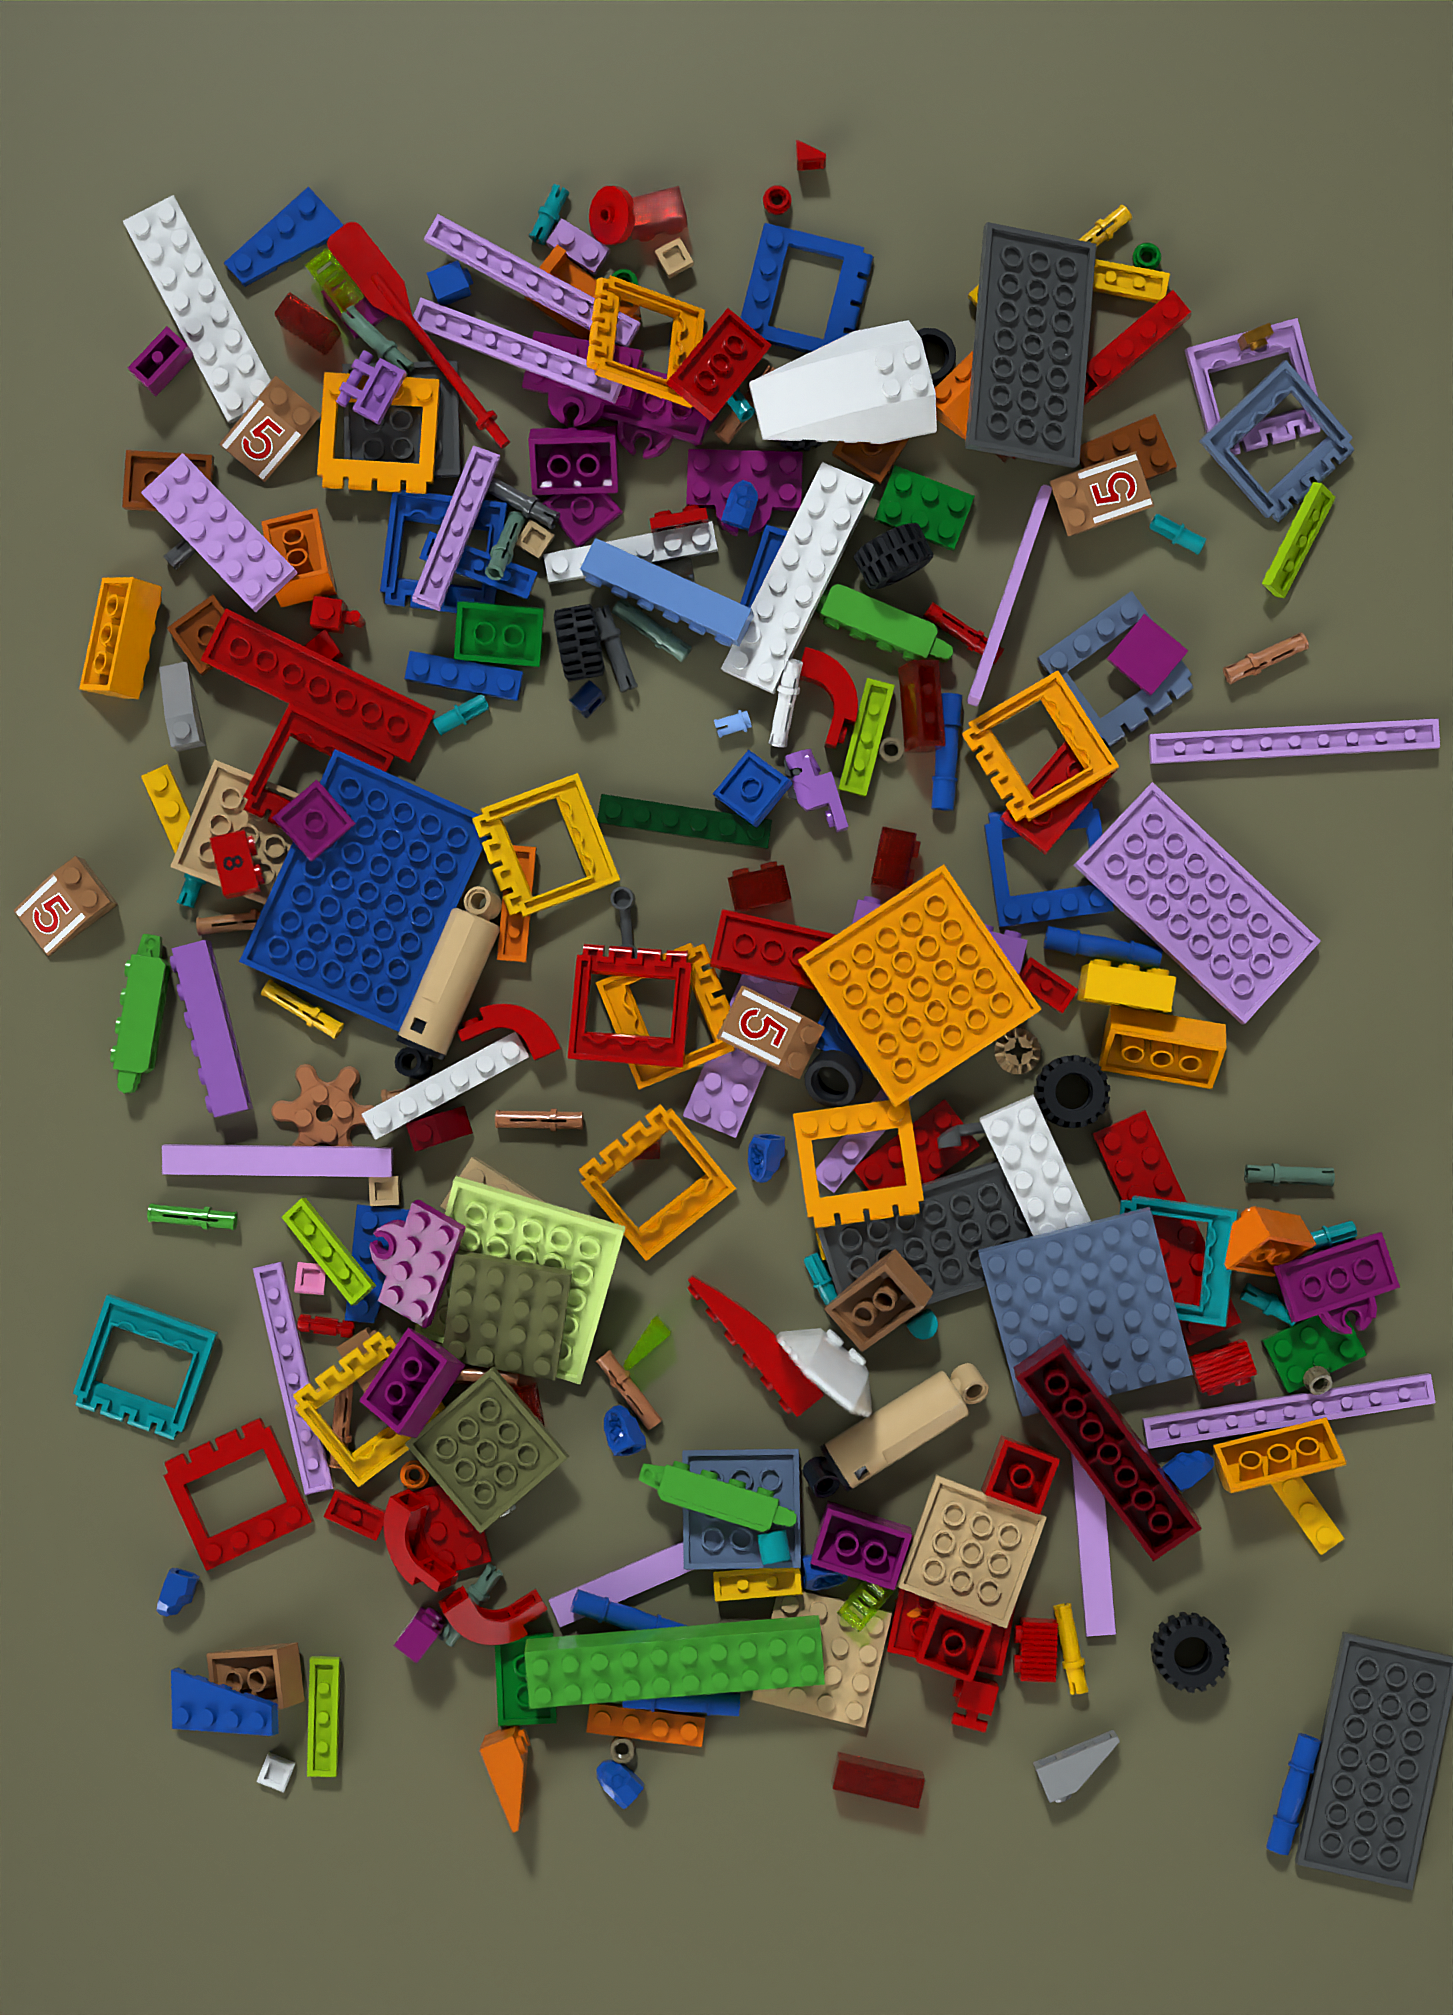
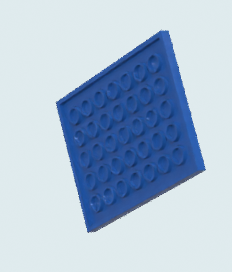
M334 749L320 784L356 824L312 862L294 842L292 843L239 962L399 1032L450 912L453 908L457 907L483 849L482 842L486 841L488 836L482 838L478 836L472 818L479 816V814Z

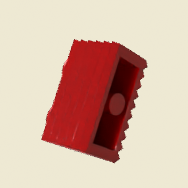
M1238 1339L1189 1356L1197 1389L1201 1393L1206 1392L1208 1396L1223 1392V1386L1233 1382L1235 1386L1247 1384L1252 1381L1251 1376L1257 1375L1247 1342L1243 1339Z
M1020 1617V1625H1015L1014 1642L1019 1643V1655L1013 1656V1672L1018 1673L1020 1681L1056 1683L1058 1623L1055 1619Z

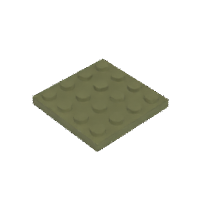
M458 1249L454 1257L443 1348L464 1364L486 1368L495 1367L496 1370L555 1381L559 1367L573 1271Z
M495 1367L488 1370L425 1425L417 1438H411L405 1443L480 1534L569 1457Z

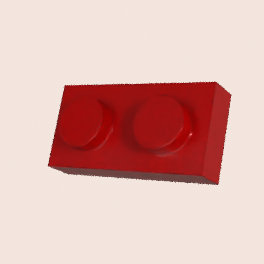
M699 505L684 507L682 509L683 512L673 514L669 510L657 512L654 514L655 517L649 518L651 532L655 533L707 523L706 507L700 508Z
M1032 957L1027 960L1019 974V977L1031 994L1061 1014L1079 990Z
M336 1489L323 1517L377 1541L384 1527L385 1510Z

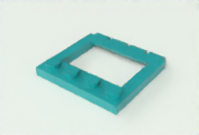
M1135 1195L1132 1197V1201L1121 1200L1119 1214L1150 1207L1152 1215L1208 1222L1199 1306L1174 1303L1179 1320L1225 1327L1228 1319L1233 1271L1226 1268L1225 1259L1232 1223L1238 1219L1239 1210Z
M108 1294L73 1394L78 1396L75 1406L96 1412L99 1403L103 1404L100 1415L123 1422L126 1413H128L130 1416L127 1424L150 1432L153 1423H156L155 1434L175 1440L178 1431L183 1432L186 1428L218 1332ZM113 1326L194 1354L175 1409L95 1381Z

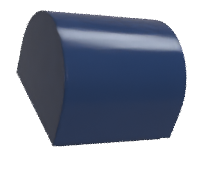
M588 680L569 699V702L585 718H588L606 700V697L592 681Z

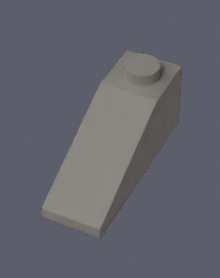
M188 661L159 667L164 715L171 747L179 752L206 746Z
M1114 1730L1033 1762L1049 1803L1053 1801L1056 1803L1064 1802L1072 1797V1793L1080 1789L1120 1742Z

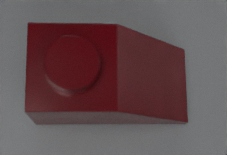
M465 1106L406 1124L414 1152L473 1133Z

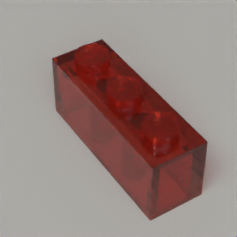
M911 660L898 667L905 753H931L946 746L939 660Z
M837 1752L831 1783L832 1789L919 1809L925 1778L923 1771Z

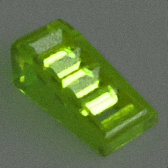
M325 248L305 264V267L341 313L346 312L349 306H354L364 298L359 287L328 248ZM329 261L332 263L318 274L317 271ZM338 271V273L332 276L329 280H327L326 282L324 281L334 272ZM345 280L343 284H341L338 288L332 291L333 288H335L338 284Z
M658 1314L654 1316L624 1361L623 1367L626 1370L634 1367L671 1335L672 1330Z
M861 1580L837 1613L859 1633L894 1590ZM868 1588L877 1596V1599L873 1598L865 1589ZM858 1597H860L863 1601H865V1602L870 1606V1608L867 1609V1608L858 1600ZM851 1606L855 1607L863 1615L861 1619L850 1609Z

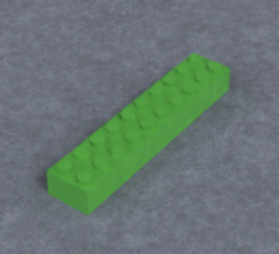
M819 1615L535 1638L526 1640L524 1651L530 1709L825 1685Z

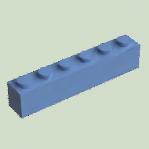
M597 538L594 539L580 568L586 577L585 581L599 588L603 584L612 588L610 591L612 594L622 599H627V596L638 600L636 604L648 611H652L653 608L664 612L663 617L672 622L678 623L679 620L690 624L688 628L701 635L708 632L716 636L715 640L727 647H730L731 644L740 646L754 617L751 608Z

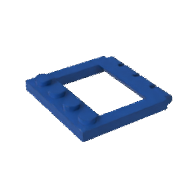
M764 223L741 319L772 345L810 353L847 335L848 333H844V330L849 332L856 330L861 309L850 304H862L867 280L857 278V276L869 277L874 256L863 253L864 247ZM788 247L843 260L824 339L768 326Z
M402 489L401 493L392 492L380 592L385 593L386 605L405 607L407 596H410L411 608L434 610L412 602V597L419 580L398 578L405 521L441 525L453 496L433 493H406V490ZM483 501L473 529L489 531L486 553L490 554L492 547L497 544L506 523L507 503ZM483 583L482 588L451 584L440 611L457 613V601L495 604L497 589Z
M1092 801L1067 829L1086 828L1088 848L1103 834L1099 808L1093 809ZM1006 810L988 813L989 824L984 825L999 928L1114 911L1113 903L1095 885L1010 896L1002 839L1021 836L1000 820Z

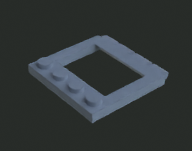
M1287 360L1282 361L1199 440L1265 518L1272 516L1277 522H1280L1294 508L1288 500L1289 498L1295 504H1299L1304 499L1312 485L1309 480L1310 478L1314 482L1321 483L1336 469L1335 465L1330 461L1331 458L1340 465L1355 451L1349 443L1353 437ZM1291 393L1327 434V437L1266 493L1230 450Z
M1132 591L1037 658L1048 675L1057 670L1060 672L1108 748L1126 736L1120 727L1121 725H1124L1126 730L1131 733L1149 720L1144 711L1145 708L1152 716H1155L1172 704V700L1167 694L1168 692L1177 700L1193 689V685L1188 679L1192 674L1181 660L1151 696L1140 690L1100 719L1067 672L1136 624L1144 614L1152 620Z

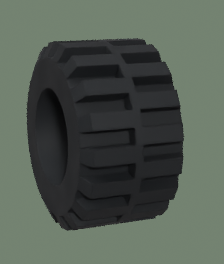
M908 523L893 528L870 540L856 552L854 559L869 589H880L917 572L930 562L934 554L919 524Z
M590 604L555 610L554 625L565 678L570 682L603 676L605 666L593 607Z
M1079 1055L1063 1056L1052 1060L1042 1068V1072L1036 1078V1086H1034L1035 1099L1043 1116L1051 1123L1064 1128H1082L1097 1121L1098 1117L1105 1112L1106 1104H1109L1110 1097H1108V1091H1111L1106 1081L1108 1077L1106 1073L1101 1071V1067L1097 1063H1093L1091 1059L1080 1057ZM1070 1074L1080 1076L1088 1087V1096L1085 1103L1076 1109L1063 1107L1056 1098L1058 1081Z
M1180 1612L1179 1617L1171 1615L1168 1617L1169 1622L1164 1624L1162 1621L1158 1625L1160 1631L1158 1633L1154 1632L1152 1636L1155 1640L1154 1643H1151L1152 1660L1157 1670L1170 1685L1173 1684L1176 1689L1181 1691L1184 1688L1187 1692L1195 1693V1689L1198 1688L1202 1692L1207 1690L1206 1685L1211 1684L1212 1687L1217 1684L1215 1679L1218 1676L1223 1678L1225 1675L1223 1667H1228L1229 1660L1226 1656L1230 1652L1224 1635L1208 1618L1201 1617L1198 1613L1192 1612L1191 1615H1188L1186 1612ZM1188 1637L1201 1638L1205 1643V1653L1200 1662L1190 1667L1178 1665L1174 1659L1177 1645Z

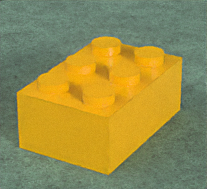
M1094 959V961L1081 966L1079 990L1076 1000L1161 1014L1168 1013L1172 1009L1176 977L1168 976L1169 971L1164 969L1152 968L1147 970V972H1142L1138 965L1123 964L1118 965L1117 968L1111 967V961Z

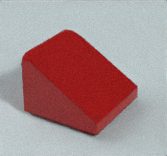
M796 140L797 170L824 169L826 166V153Z
M326 629L304 645V647L333 661L343 657V654Z

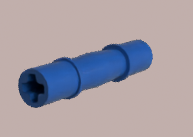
M941 693L939 695L938 722H936L938 734L935 750V776H932L931 809L954 810L956 782H958L955 774L958 759L959 728L962 727L961 710L963 695Z
M1052 926L1047 927L1043 946L1044 949L1070 953L1073 956L1077 953L1101 960L1138 965L1148 969H1159L1162 958V949L1160 947L1135 943L1132 940L1128 943L1103 936L1081 934L1080 930L1073 931Z
M580 1589L575 1593L570 1612L597 1620L598 1623L604 1621L627 1631L688 1626L661 1617L659 1614L654 1616L634 1607L609 1601L608 1597L604 1598Z
M728 1692L623 1701L622 1708L651 1710V1712H654L655 1709L675 1712L707 1713V1716L711 1714L739 1717L741 1693Z
M1298 1733L1291 1761L1288 1762L1290 1769L1282 1789L1277 1814L1273 1815L1274 1820L1266 1848L1278 1854L1289 1855L1296 1828L1299 1827L1297 1820L1305 1800L1310 1774H1313L1315 1771L1314 1765L1321 1740L1310 1735Z

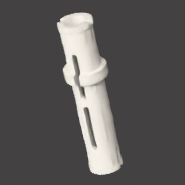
M785 659L784 661L785 665L781 683L777 686V691H779L769 740V744L772 746L787 747L796 695L800 693L798 685L803 662H800V660Z

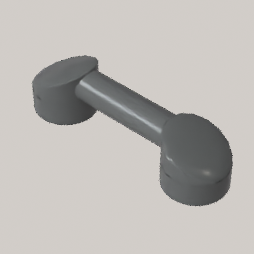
M617 887L612 891L610 900L612 905L619 909L622 939L620 947H633V959H637L638 949L633 946L631 908L635 904V895L629 888Z
M981 1122L955 1125L937 1138L938 1148L961 1145V1136L983 1134L986 1132Z

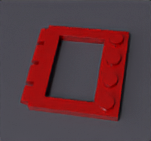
M289 703L243 796L248 799L243 810L262 819L266 809L272 812L267 822L281 828L272 817L291 801L264 787L286 742L289 740V736L330 757L334 749L385 772H387L395 755Z
M584 944L583 955L577 954L568 1059L684 1068L693 964L688 963V951L667 950L666 961H662L661 949L638 948L637 959H633V947L610 946L608 957H606L605 945ZM591 974L676 980L671 1038L586 1031Z
M261 1418L241 1426L244 1438L241 1437L237 1429L215 1438L218 1450H215L211 1441L189 1450L188 1453L192 1460L190 1463L184 1453L165 1461L168 1473L163 1475L206 1571L314 1521L272 1426L265 1427ZM263 1449L287 1502L210 1537L186 1484Z

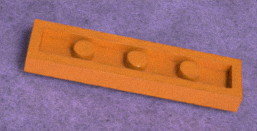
M513 845L533 895L537 848ZM511 888L503 891V896L512 893ZM503 897L497 960L527 963L531 915L523 918L521 913L510 916Z
M595 1703L589 1706L586 1733L702 1747L706 1715L655 1709L654 1712H651V1710L622 1708L621 1704Z

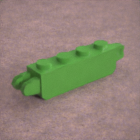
M834 585L830 591L825 589L815 610L820 614L819 618L824 620L823 624L834 630H839L841 627L850 631L849 635L860 641L865 642L866 638L877 643L876 647L885 652L892 653V650L903 654L902 658L911 663L918 664L919 661L925 663L926 659L929 658L944 664L953 656L952 645L936 638L938 631L935 624L844 585Z
M143 934L137 954H132L131 960H127L124 974L128 979L126 988L122 989L120 995V1005H123L122 1016L116 1020L115 1033L118 1034L117 1046L114 1045L112 1047L110 1061L114 1063L113 1069L119 1070L117 1079L118 1091L124 1094L136 1093L139 1087L138 1084H140L141 1074H148L155 1069L171 965L167 960L162 959V937Z
M675 1460L672 1466L666 1464V1467L643 1464L639 1481L657 1489L662 1501L761 1532L770 1529L772 1523L790 1527L797 1521L795 1511L778 1505L779 1499L773 1498L774 1491L758 1487L757 1492L745 1489L747 1483L730 1478L729 1483L717 1480L719 1474L702 1469L701 1474L689 1471L691 1465Z

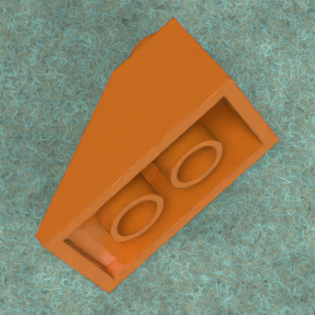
M317 508L261 521L264 538L298 572L275 594L281 608L311 601L314 596L327 597L337 594Z
M519 1725L507 1726L485 1735L480 1747L481 1755L512 1833L519 1830L523 1816L528 1758L527 1747L530 1746L526 1730H520Z

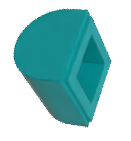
M926 1309L907 1321L906 1326L913 1336L925 1340L935 1335L938 1329V1321L932 1310Z
M786 1529L757 1535L762 1565L791 1559Z

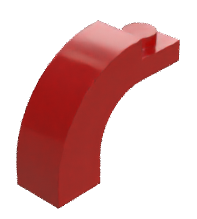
M805 647L801 660L803 666L799 680L818 685L830 696L834 713L824 747L835 750L837 742L843 744L848 727L843 726V722L855 725L858 713L856 688L846 669L837 660L824 652Z
M492 1004L479 1008L483 1020L479 1021L478 1017L462 1023L463 1029L457 1031L461 1041L467 1042L494 1029L507 1028L514 1030L525 1040L535 1061L562 1049L556 1034L543 1018L531 1010L513 1004Z
M407 1489L389 1498L384 1515L386 1546L395 1567L407 1582L413 1586L423 1581L427 1587L439 1592L456 1584L459 1574L438 1559L429 1549L425 1541L423 1526L430 1504L412 1490Z
M464 1586L438 1601L443 1614L460 1635L470 1641L484 1645L507 1644L528 1635L524 1624L537 1620L547 1610L536 1588L511 1605L497 1610H489L477 1605Z

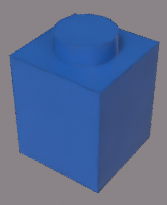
M458 260L426 273L438 304L442 306L472 295L469 285L474 284L468 268L462 269Z

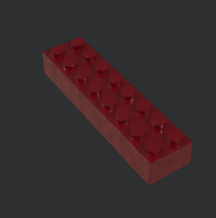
M1062 1334L1014 1366L1017 1381L1153 1562L1202 1529L1196 1513Z

